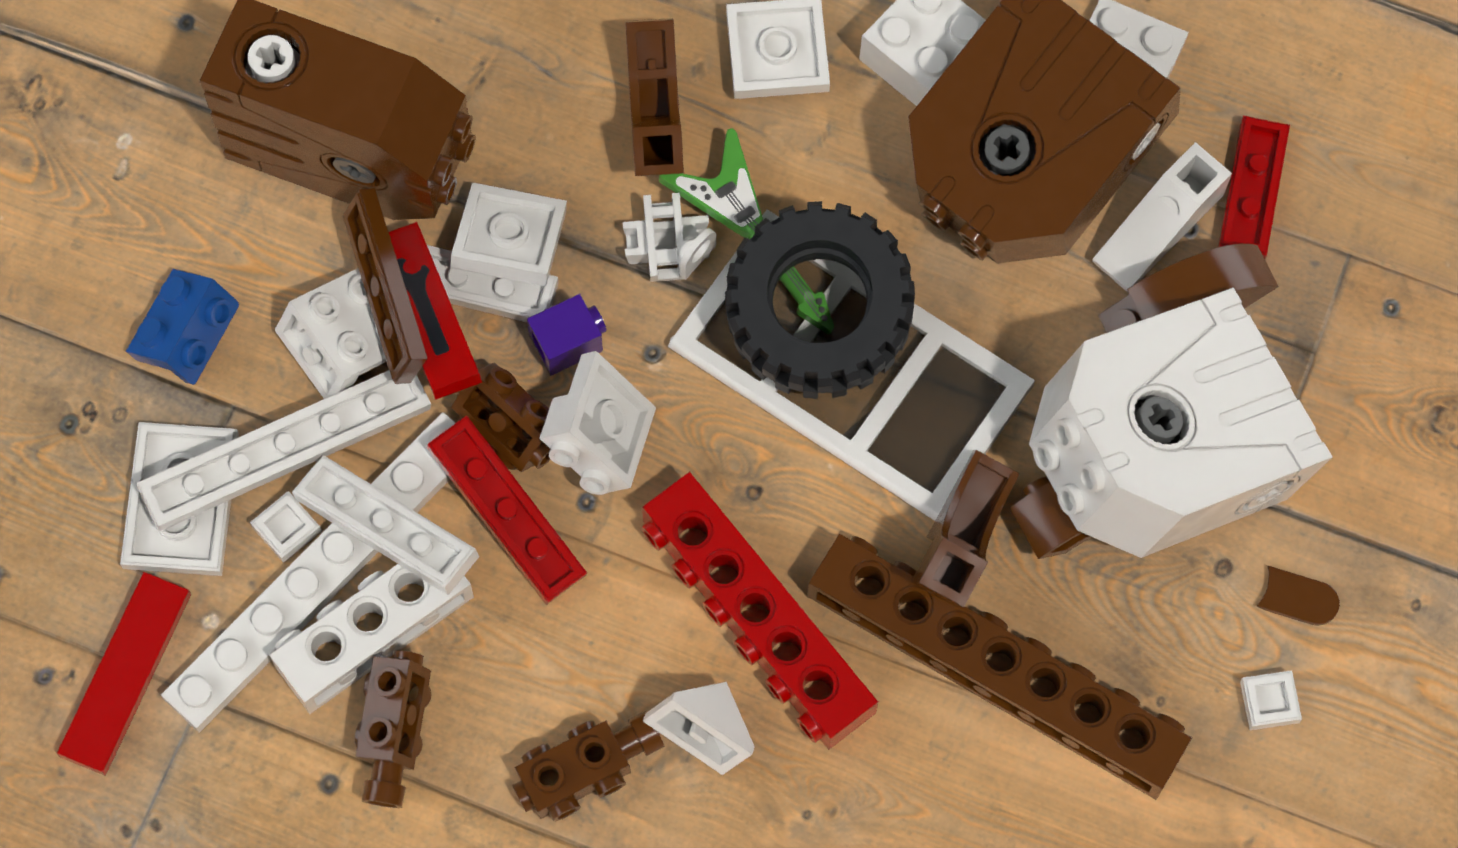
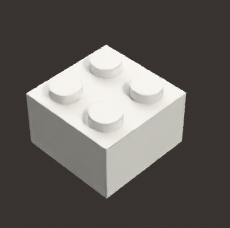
M896 0L862 35L859 60L917 106L986 20L962 0Z

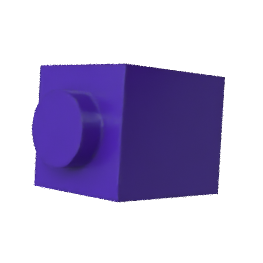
M580 294L527 318L529 336L550 376L579 363L582 354L594 351L600 353L603 351L602 334L607 332L605 323L596 306L593 305L587 308Z

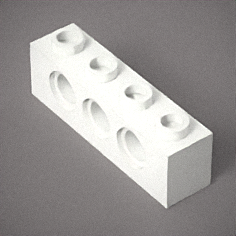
M399 564L386 573H383L381 570L374 572L359 584V592L345 602L336 600L324 607L316 616L318 621L302 632L300 629H295L283 636L276 643V651L270 654V658L277 671L308 713L311 714L369 673L372 667L373 656L390 658L394 651L401 650L474 598L471 584L464 576L452 592L447 595ZM407 584H418L424 588L422 596L413 602L402 601L398 598V593ZM377 613L383 617L381 625L373 631L358 629L357 622L364 614ZM336 642L342 646L336 658L330 661H322L315 657L317 649L322 644Z

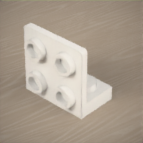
M359 268L291 300L275 328V332L324 399L352 387L359 375L387 362Z

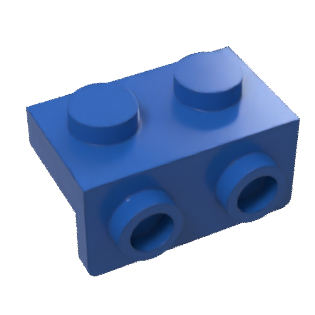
M172 269L146 317L138 327L126 352L139 362L171 370L185 383L194 385L235 315L239 302L212 278Z

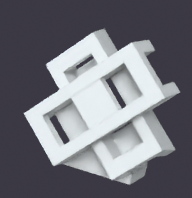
M672 193V202L651 203V195H643L645 220L623 222L627 243L625 256L629 265L649 263L650 282L686 280L699 264L709 257L710 252L716 247V233L712 229L707 228L709 216L682 217L680 193ZM674 218V221L653 222V219ZM678 264V268L657 269V266Z

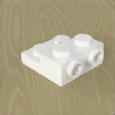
M1099 0L1090 19L1093 24L1166 78H1169L1189 33L1113 0Z
M597 351L582 354L568 395L553 398L539 439L550 448L549 458L554 463L564 467H571L581 476L580 486L585 491L595 495H604L609 492L631 488L656 407Z

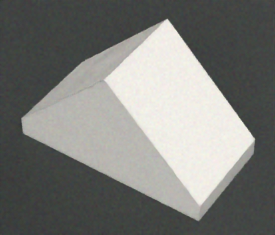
M727 682L674 692L648 711L643 719L644 723L721 775H724L751 756L755 748Z

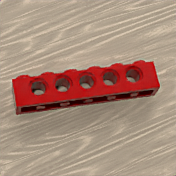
M690 471L642 506L643 522L645 524L641 526V530L647 540L656 550L659 551L664 547L676 561L671 566L677 577L687 588L690 589L694 585L706 598V601L702 604L708 615L719 627L725 623L737 637L733 642L738 652L750 665L758 662L769 676L765 683L771 693L780 703L784 704L789 701L801 715L796 719L798 725L813 743L821 740L827 749L830 750L876 714L877 699ZM696 528L706 535V539L699 545L690 546L683 543L679 536L687 529ZM719 566H728L734 569L738 576L730 583L720 584L711 578L710 573ZM759 604L766 608L769 615L763 621L750 622L742 616L741 611L747 605ZM781 642H790L798 647L800 654L794 660L782 661L773 654L772 649ZM819 680L828 684L832 693L826 699L814 700L807 696L804 687L811 681Z

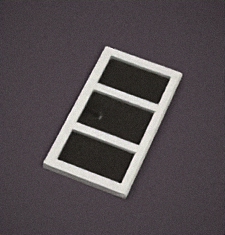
M768 209L762 215L763 220L767 218L770 222L779 218ZM736 251L677 333L671 337L668 348L935 521L973 450H978L986 455L1033 387L1035 380L914 303L912 324L903 350H899L895 356L894 364L885 374L879 372L874 376L872 384L861 390L858 386L847 389V395L832 398L831 393H818V399L803 398V392L791 389L789 394L776 389L774 381L769 378L762 380L752 371V365L747 359H742L736 349L734 337L730 334L726 313L725 291H727V273L730 263H734L737 258ZM816 259L794 266L815 294L818 292L824 293L834 324V329L829 335L796 313L799 304L779 279L773 296L775 315L784 330L798 339L813 343L836 341L852 333L864 317L867 306L864 285L859 276L843 264L831 260Z

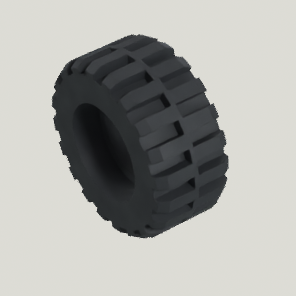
M822 201L807 202L806 210L796 212L792 205L779 210V218L772 222L767 218L762 220L755 226V234L752 238H744L737 248V258L734 263H730L727 273V291H725L727 320L730 334L734 337L736 349L742 359H747L750 362L752 371L762 380L769 378L774 381L776 389L788 394L791 389L803 392V398L818 399V393H831L832 398L847 395V389L858 386L861 390L872 384L874 376L879 372L885 374L894 364L895 356L899 350H903L913 319L915 286L914 281L911 279V266L906 253L901 254L897 248L898 240L889 230L882 232L877 227V219L866 212L861 217L851 214V206L840 203L836 204L834 210L822 208ZM824 259L843 264L855 272L864 285L867 297L864 317L859 326L844 338L827 343L807 342L794 337L784 330L775 315L773 296L780 277L795 265L809 260Z

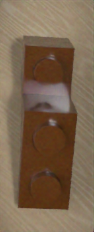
M973 450L927 535V538L932 540V543L912 578V583L954 606H965L988 564L986 552L990 537L1020 473L978 450Z

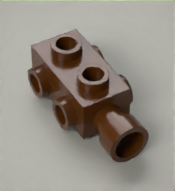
M495 362L479 369L482 383L456 392L458 396L451 408L460 416L459 420L466 415L469 417L485 440L495 448V453L508 469H518L520 472H523L533 466L537 469L542 468L551 460L549 458L550 448L539 439L549 408L542 402L535 400L517 383L515 377L509 371L500 368Z
M397 650L394 651L393 658L373 656L371 671L367 674L364 682L366 700L362 721L359 722L355 731V745L357 748L355 757L373 764L371 780H365L362 802L388 808H402L406 789L405 786L401 785L404 769L414 770L416 757L422 750L423 742L420 732L424 709L431 700V689L429 687L431 670L422 666L424 656L421 654ZM417 686L418 695L410 702L409 693L412 688ZM409 736L408 747L400 752L399 744L401 739Z
M647 711L629 719L630 725L615 733L612 732L607 721L596 725L591 720L570 730L567 733L569 740L553 748H550L549 744H543L525 753L521 757L523 763L515 767L521 781L512 785L525 812L535 808L540 819L551 815L553 821H559L578 811L581 806L577 800L596 791L599 798H602L624 787L626 782L623 777L631 773L627 760L643 752L648 756L665 747L658 731L643 722ZM595 746L601 747L605 751L602 760L590 762L586 759L587 750ZM548 770H554L559 774L558 781L552 786H545L540 782L541 774Z

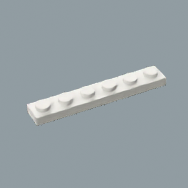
M390 370L137 482V487L160 532L319 460L322 455L328 456L424 413L430 410L431 402L417 375L411 383L395 384Z

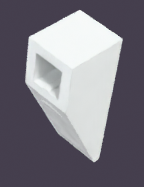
M1195 142L1162 175L1095 255L1092 262L1128 293L1127 289L1138 283L1218 202L1225 193L1232 173Z

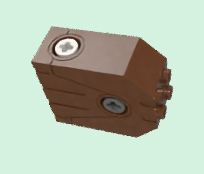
M237 0L199 80L201 87L205 91L204 96L208 108L211 109L214 126L218 130L217 135L221 147L224 148L225 159L258 171L263 169V173L348 204L351 203L359 189L375 188L383 216L392 220L435 218L441 203L448 205L451 201L457 185V177H454L455 171L460 161L466 163L469 160L475 145L476 136L471 132L473 116L469 115L468 108H466V95L417 58L279 9L278 11L277 8L256 0Z
M1002 0L999 3L1000 6L994 9L908 116L916 185L920 197L919 204L925 209L922 215L943 232L948 227L957 232L963 238L960 244L969 253L982 261L986 256L998 264L1066 255L1151 149L1153 142L1155 143L1179 114L1181 88L1164 77L1155 68L1129 49H1126L1062 0Z

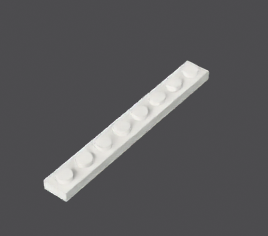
M442 412L371 485L418 513L450 480L426 446L453 426L455 422ZM332 523L161 694L162 698L200 733L271 661L270 654L276 651V643L287 633L295 629H300L301 631L378 551Z

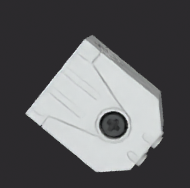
M1234 288L1084 341L1045 386L1029 445L1033 451L1036 464L1045 472L1053 486L1061 509L1069 515L1078 531L1143 558L1288 500L1333 458L1327 446L1321 441L1315 431L1316 427L1300 400H1297L1291 390L1292 386L1275 357H1272L1267 349L1266 342L1251 316L1243 308L1242 301Z

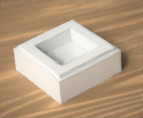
M289 491L250 522L252 528L283 563L322 532L318 523Z
M1292 671L1250 676L1241 679L1240 685L1249 730L1300 723L1302 716Z

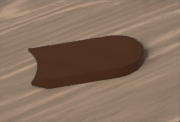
M1268 566V586L1257 607L1315 626L1325 625L1334 619L1338 613L1340 601L1338 594L1330 585Z

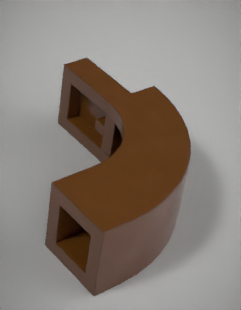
M674 19L625 21L635 176L684 173L677 86Z
M1233 244L1196 254L1146 277L1127 289L1129 292L1128 296L1098 314L1108 333L1231 288L1235 289L1245 309L1279 286L1258 245Z

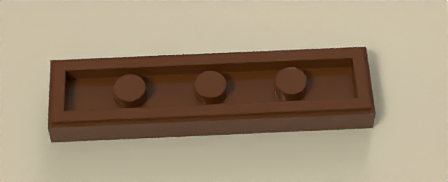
M375 188L359 189L345 211L343 219L392 380L395 384L411 383L428 358Z

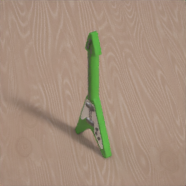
M730 128L726 132L720 174L716 178L706 179L683 173L659 175L658 180L661 184L675 193H680L682 198L744 238L751 239L755 234V226L763 220L735 129ZM790 268L780 277V281L799 304L796 313L824 333L831 334L834 324L824 293L818 292L815 294L796 268Z

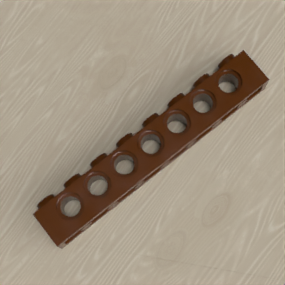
M841 534L837 536L808 584L807 597L1157 800L1192 737L1183 733L1185 728L1181 723L1165 714H1158L1156 717L1139 707L1140 701L1125 690L1114 688L1111 691L1095 682L1096 676L1082 665L1073 662L1066 665L1051 656V649L1042 642L1031 637H1026L1025 640L1007 631L1008 625L999 617L989 612H982L979 615L966 606H954L912 583L911 580L916 573L914 568L900 561H896L893 565L877 555V549L866 540L853 536L851 540ZM871 577L879 581L882 590L875 595H865L857 589L855 583L861 578ZM914 602L923 607L926 615L920 620L911 621L901 615L899 607L904 603ZM951 627L960 628L967 633L969 642L962 646H953L946 642L942 632ZM995 652L1003 653L1011 659L1013 667L1005 672L995 671L988 665L986 657ZM1036 678H1046L1055 685L1057 693L1052 697H1040L1034 693L1030 682ZM1082 703L1095 706L1100 713L1101 720L1096 723L1081 721L1075 713V706ZM1124 729L1138 731L1144 738L1145 746L1140 749L1126 747L1120 740L1119 732Z

